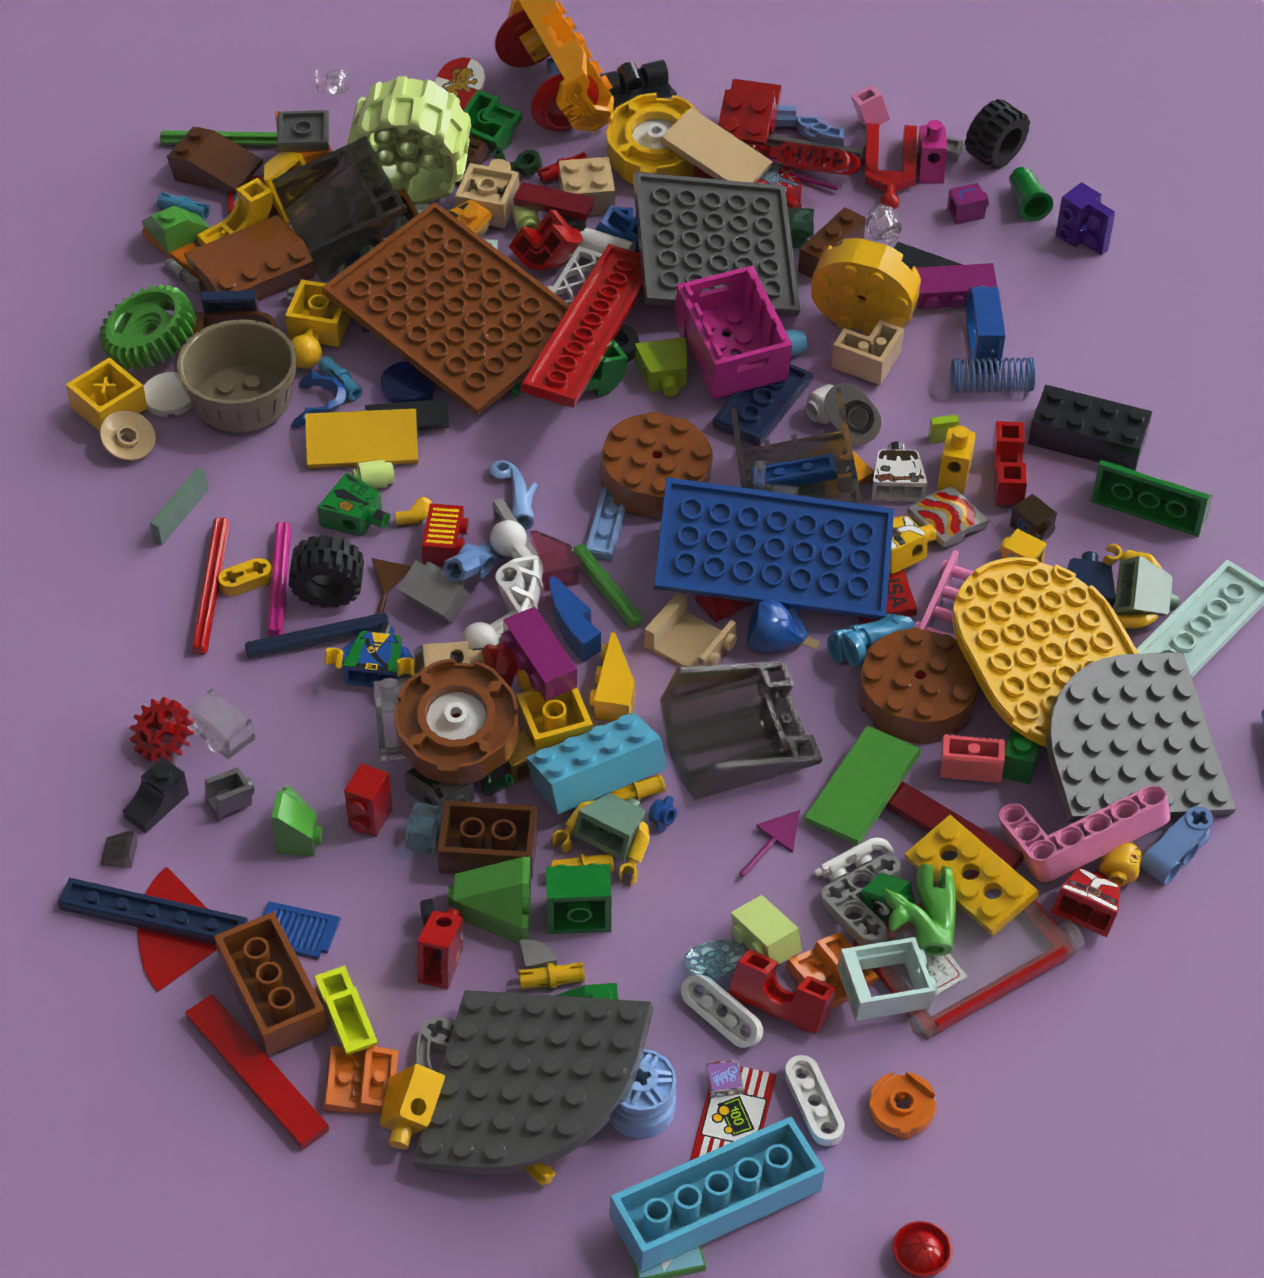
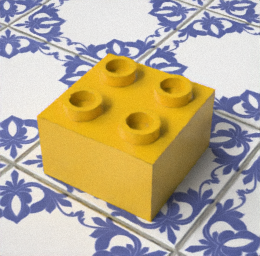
M110 357L66 384L71 408L99 432L103 421L112 413L132 411L139 414L148 408L144 386Z

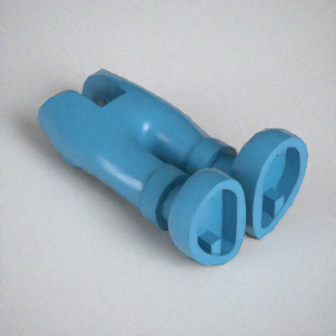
M886 614V617L872 623L856 624L848 627V629L833 631L827 639L829 655L835 663L848 660L849 664L853 667L861 666L867 654L866 648L871 647L877 640L890 633L914 628L915 623L906 616Z

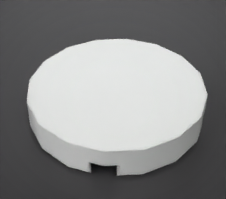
M178 372L158 374L149 379L144 385L147 410L154 415L168 417V414L175 413V416H178L193 407L188 394L181 384Z

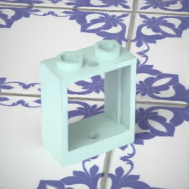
M915 937L841 949L837 970L855 1021L930 1009L933 996L937 993L935 978L932 975L929 976L926 968L927 959L923 949H919ZM905 963L914 990L871 997L862 970Z

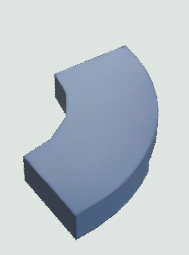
M796 117V129L805 138L817 143L844 147L845 129L829 126L823 123L820 117Z

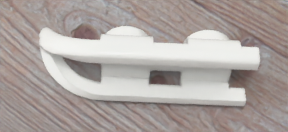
M871 838L821 864L820 868L813 872L816 878L823 876L825 879L829 878L833 882L847 874L845 868L849 865L854 864L856 868H859L872 861L873 858L870 855L872 851H882L893 855L894 850L887 840Z

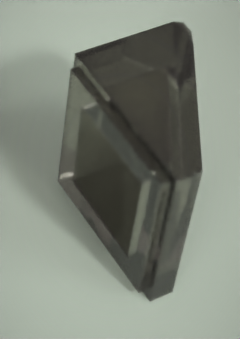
M134 830L106 838L100 862L101 866L132 868L138 843Z

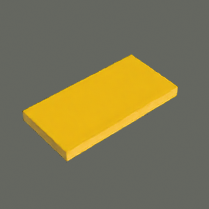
M416 409L305 414L307 468L357 466V463L377 460L392 462V464L418 463Z

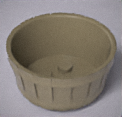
M228 320L200 330L180 350L179 358L177 359V371L181 384L188 394L195 412L209 426L229 433L253 432L271 425L272 422L277 421L283 415V412L286 411L292 397V383L296 374V351L291 340L281 330L267 323L256 322L255 320Z

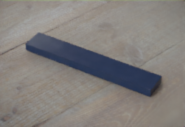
M70 877L57 903L61 910L216 945L215 935L248 922L246 917Z

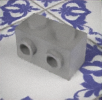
M415 560L397 590L406 598L453 624L471 595L463 588L465 583L461 580L454 584L440 574L442 570L431 562H427L424 565Z

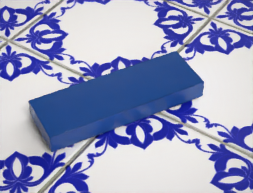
M834 453L751 468L754 489L763 491L838 479Z

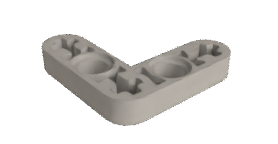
M880 856L827 884L821 891L822 906L825 911L860 946L887 942V932L884 922L863 903L862 889L864 887L859 888L854 886V884L858 881L870 883L881 872L901 879V862L895 856ZM850 913L862 915V917L856 920L846 918Z

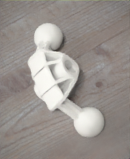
M501 521L493 527L490 534V543L495 552L502 556H512L514 558L501 566L495 576L508 614L490 625L484 622H476L469 625L461 637V642H468L469 649L484 648L487 644L496 646V644H499L501 633H503V619L534 606L538 609L537 604L540 592L543 590L542 574L544 569L540 558L532 555L525 546L527 541L526 532L516 521Z

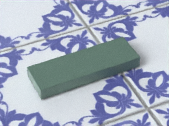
M196 468L150 522L155 543L163 545L209 490L205 470Z

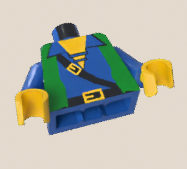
M386 623L379 624L376 632H360L357 639L350 642L342 650L328 648L325 651L324 665L334 664L337 669H341V666H343L345 684L400 691L402 675L411 674V677H413L416 663L410 650L402 646V637L393 635L394 628Z

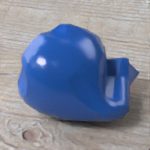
M774 600L758 602L750 616L746 640L747 645L757 652L774 653L803 643L808 637V632L800 618V609L785 607L780 602Z

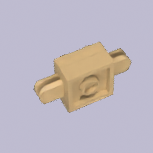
M503 159L491 160L488 166L469 164L455 194V207L473 200L490 210L493 217L478 233L479 236H483L489 226L506 227L512 214L513 197L519 188V172L511 171L510 163Z

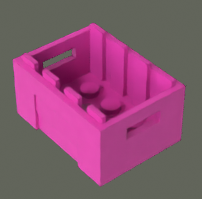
M753 265L677 284L674 320L682 337L686 338L703 373V381L712 399L788 379L792 343ZM729 283L728 286L701 292L702 289ZM727 332L731 334V336L725 337L722 335V333ZM732 352H737V353H739V354H737V355H732L731 353H732Z

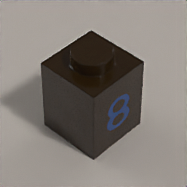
M1031 494L1013 506L1010 526L1014 530L1019 529L1039 540L1047 539L1055 531L1057 512L1037 496Z

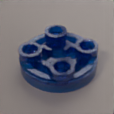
M408 361L398 362L389 366L383 372L380 379L382 394L391 403L433 399L435 383Z

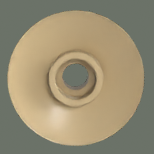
M132 411L112 413L103 421L100 429V440L107 452L125 461H136L146 457L152 451L156 440L155 431L151 423L144 416ZM122 438H127L130 442H125Z

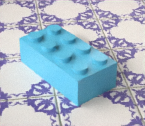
M636 713L623 715L618 720L596 726L591 731L576 737H569L562 743L550 748L540 749L537 753L526 757L534 789L557 814L575 808L581 802L594 800L667 769L661 737Z

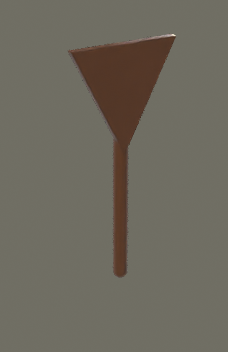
M372 558L383 591L377 614L384 611L388 593L407 575L412 566Z

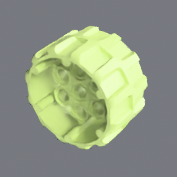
M397 76L395 80L385 83L379 81L372 85L367 97H361L357 101L346 146L347 154L350 155L348 168L353 177L357 176L365 186V190L371 195H381L405 188L413 204H429L433 200L449 196L453 192L455 182L463 178L470 142L471 120L469 114L463 112L460 107L459 98L454 93H448L436 85V82L429 79L423 81L408 79L407 76Z

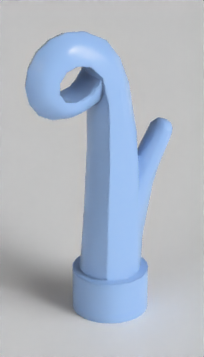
M506 460L493 462L489 466V472L494 478L501 480L511 478L512 514L524 530L530 529L534 525L531 504L538 484L533 482L527 489L521 472L513 463Z

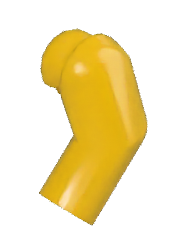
M420 497L415 501L410 510L395 512L396 525L422 523L428 516L429 506L432 501L427 497Z

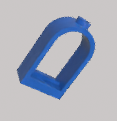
M982 285L969 287L966 324L970 357L973 361L975 358H978L979 361L981 358H984L985 361L987 358H990L991 361L993 358H996L998 361L1003 355L1006 336L998 287H985ZM994 360V363H993V371H994V374H995V371H996V363H995V360ZM977 361L975 363V374H977L978 370ZM982 361V363H981V372H982V374H983L984 364H983V361ZM988 361V363H987V371H988V374H989V371H990V363H989V361Z

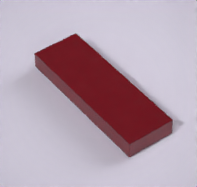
M522 182L513 197V205L549 212L550 209L556 210L561 216L586 221L595 205V198Z

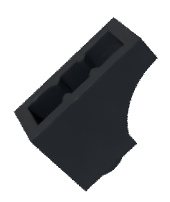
M162 757L141 776V784L137 793L122 810L124 818L147 833L189 795L185 772Z

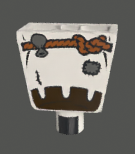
M898 441L890 443L888 450L878 451L871 501L918 502L925 498L927 479L919 453L916 450H905L904 444Z

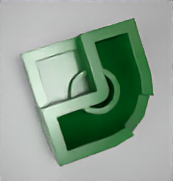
M479 89L464 109V112L469 114L471 120L469 135L485 140L489 147L494 149L500 148L502 151L507 149L512 143L511 135L523 119L522 112L500 104L499 97Z

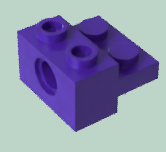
M1081 182L1061 198L1055 235L1073 247L1083 243L1095 252L1103 255L1109 249L1115 211L1100 202L1102 194Z

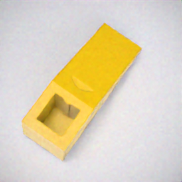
M611 632L608 643H603L601 660L604 662L603 666H597L595 683H598L597 689L592 688L589 706L594 707V719L612 722L618 720L623 715L632 714L635 702V682L615 632Z

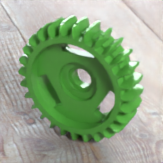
M159 284L156 288L150 285L147 290L140 288V292L136 294L131 292V296L127 299L123 298L122 303L114 304L115 309L108 311L109 317L103 319L104 325L100 326L101 333L99 337L102 348L107 356L126 370L132 368L136 371L140 366L146 370L148 365L156 367V363L159 361L165 363V358L169 356L174 357L173 353L176 350L182 349L181 345L186 344L188 341L187 337L194 335L192 329L196 328L195 321L197 317L193 305L183 291H180L177 287L172 288L170 285L164 287L162 284ZM165 310H172L174 314L170 315ZM155 329L152 333L147 334L150 330Z

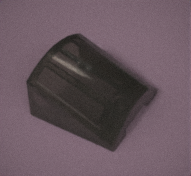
M366 136L272 180L282 207L295 233L304 241L309 249L310 256L315 265V271L321 282L407 212L405 205L386 176Z
M785 661L680 667L674 672L660 698L662 723L674 766L683 785L695 800L818 765L823 761L814 735H806L790 694L794 684Z

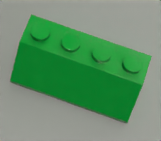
M1100 460L1091 502L1199 537L1209 514L1213 495Z

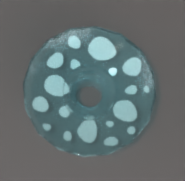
M708 941L691 948L684 956V965L688 971L697 975L720 978L735 971L737 962L747 950L743 945L734 941Z

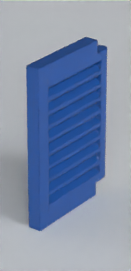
M268 901L263 916L274 911L297 955L319 959L322 952H329L341 917Z

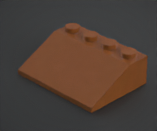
M274 216L184 253L185 258L206 292L255 290L258 301L299 284L301 279L309 280L314 278L315 259L304 241L279 216Z

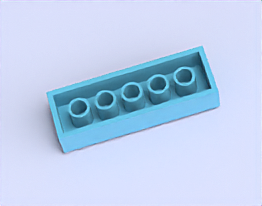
M792 1116L611 1195L609 1218L640 1272H643L821 1191L825 1169Z

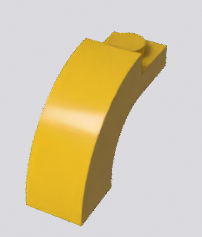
M259 178L237 188V200L231 213L220 223L197 234L198 243L205 245L267 220L272 206V190Z

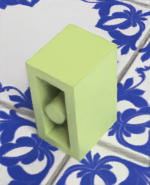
M763 895L731 912L733 924L731 932L738 943H743L749 949L778 961V965L802 952L799 928Z

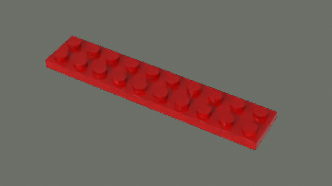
M611 244L607 245L524 379L521 392L558 403L562 406L575 407L643 291L640 253Z

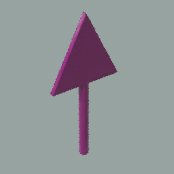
M800 810L756 824V827L770 836L771 839L739 873L740 877H744L776 841L793 853Z

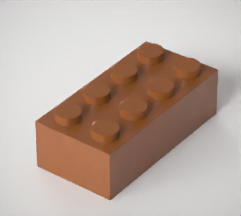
M274 911L214 936L218 958L267 1056L328 1031L325 1010Z

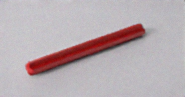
M216 517L213 520L191 643L192 652L196 655H204L208 652L219 588L218 577L222 571L229 531V520L225 517Z

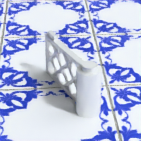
M588 227L585 228L583 231H580L583 241L573 253L554 286L549 285L547 288L557 296L568 293L570 299L565 300V302L571 305L575 299L572 291L581 289L586 281L583 273L593 270L608 244L635 252V242ZM580 257L591 259L592 263L579 266L578 260ZM579 275L581 281L568 285L566 281L568 277Z

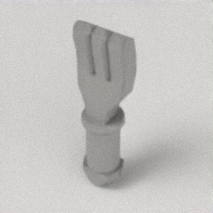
M169 258L165 261L164 265L168 271L173 272L178 279H183L189 290L196 294H201L202 289L198 278L191 275L186 268L175 262V259Z

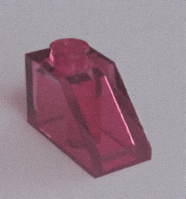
M537 530L530 531V542L537 551L544 569L542 583L545 591H550L549 578L555 576L566 587L579 584L578 572H582V563L580 556L574 555L571 545Z

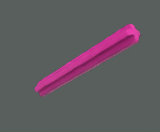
M279 521L275 525L267 619V634L269 636L283 634L291 539V528L288 522L283 523Z

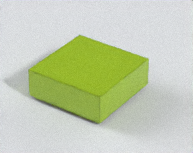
M958 415L930 418L928 433L930 444L945 442L948 429L959 426Z

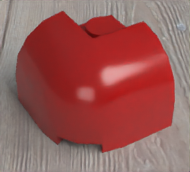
M550 209L536 229L522 227L508 247L529 269L547 272L563 266L583 241V238L578 229L571 228L556 210Z

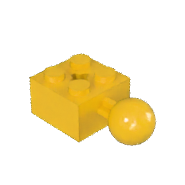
M302 279L285 314L288 338L292 339L291 342L296 351V367L308 369L315 366L321 358L322 349L320 344L340 346L352 317L322 294V287L326 283Z
M519 669L517 681L523 693L516 694L518 720L536 751L550 748L564 742L569 737H576L593 729V723L578 688L545 701L539 691L535 692L532 689L526 671Z

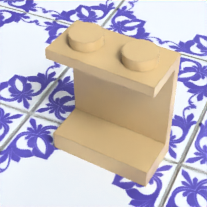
M677 592L645 628L644 647L691 673L704 678L710 670L716 669L723 654L726 651H731L737 641V636L735 635L736 622L731 620L723 630L716 628L688 613L687 597Z

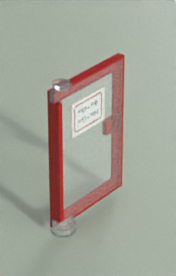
M976 871L975 873L967 876L965 879L973 880L977 878L980 873ZM990 889L984 896L988 899H996L1002 892L998 889ZM1036 899L994 936L990 935L956 905L952 952L943 956L926 955V968L929 976L932 975L935 978L937 993L933 996L930 1009L906 1012L909 1015L907 1019L909 1028L916 1036L923 1033L929 1039L1075 955L1077 951L1085 946L1082 933L1070 920L1057 925ZM922 902L917 904V906L924 910ZM888 922L884 923L886 925L887 941L916 938L915 929L911 922L905 923L892 932L889 929ZM853 940L854 947L860 946L855 940ZM905 963L872 968L891 994L914 990Z

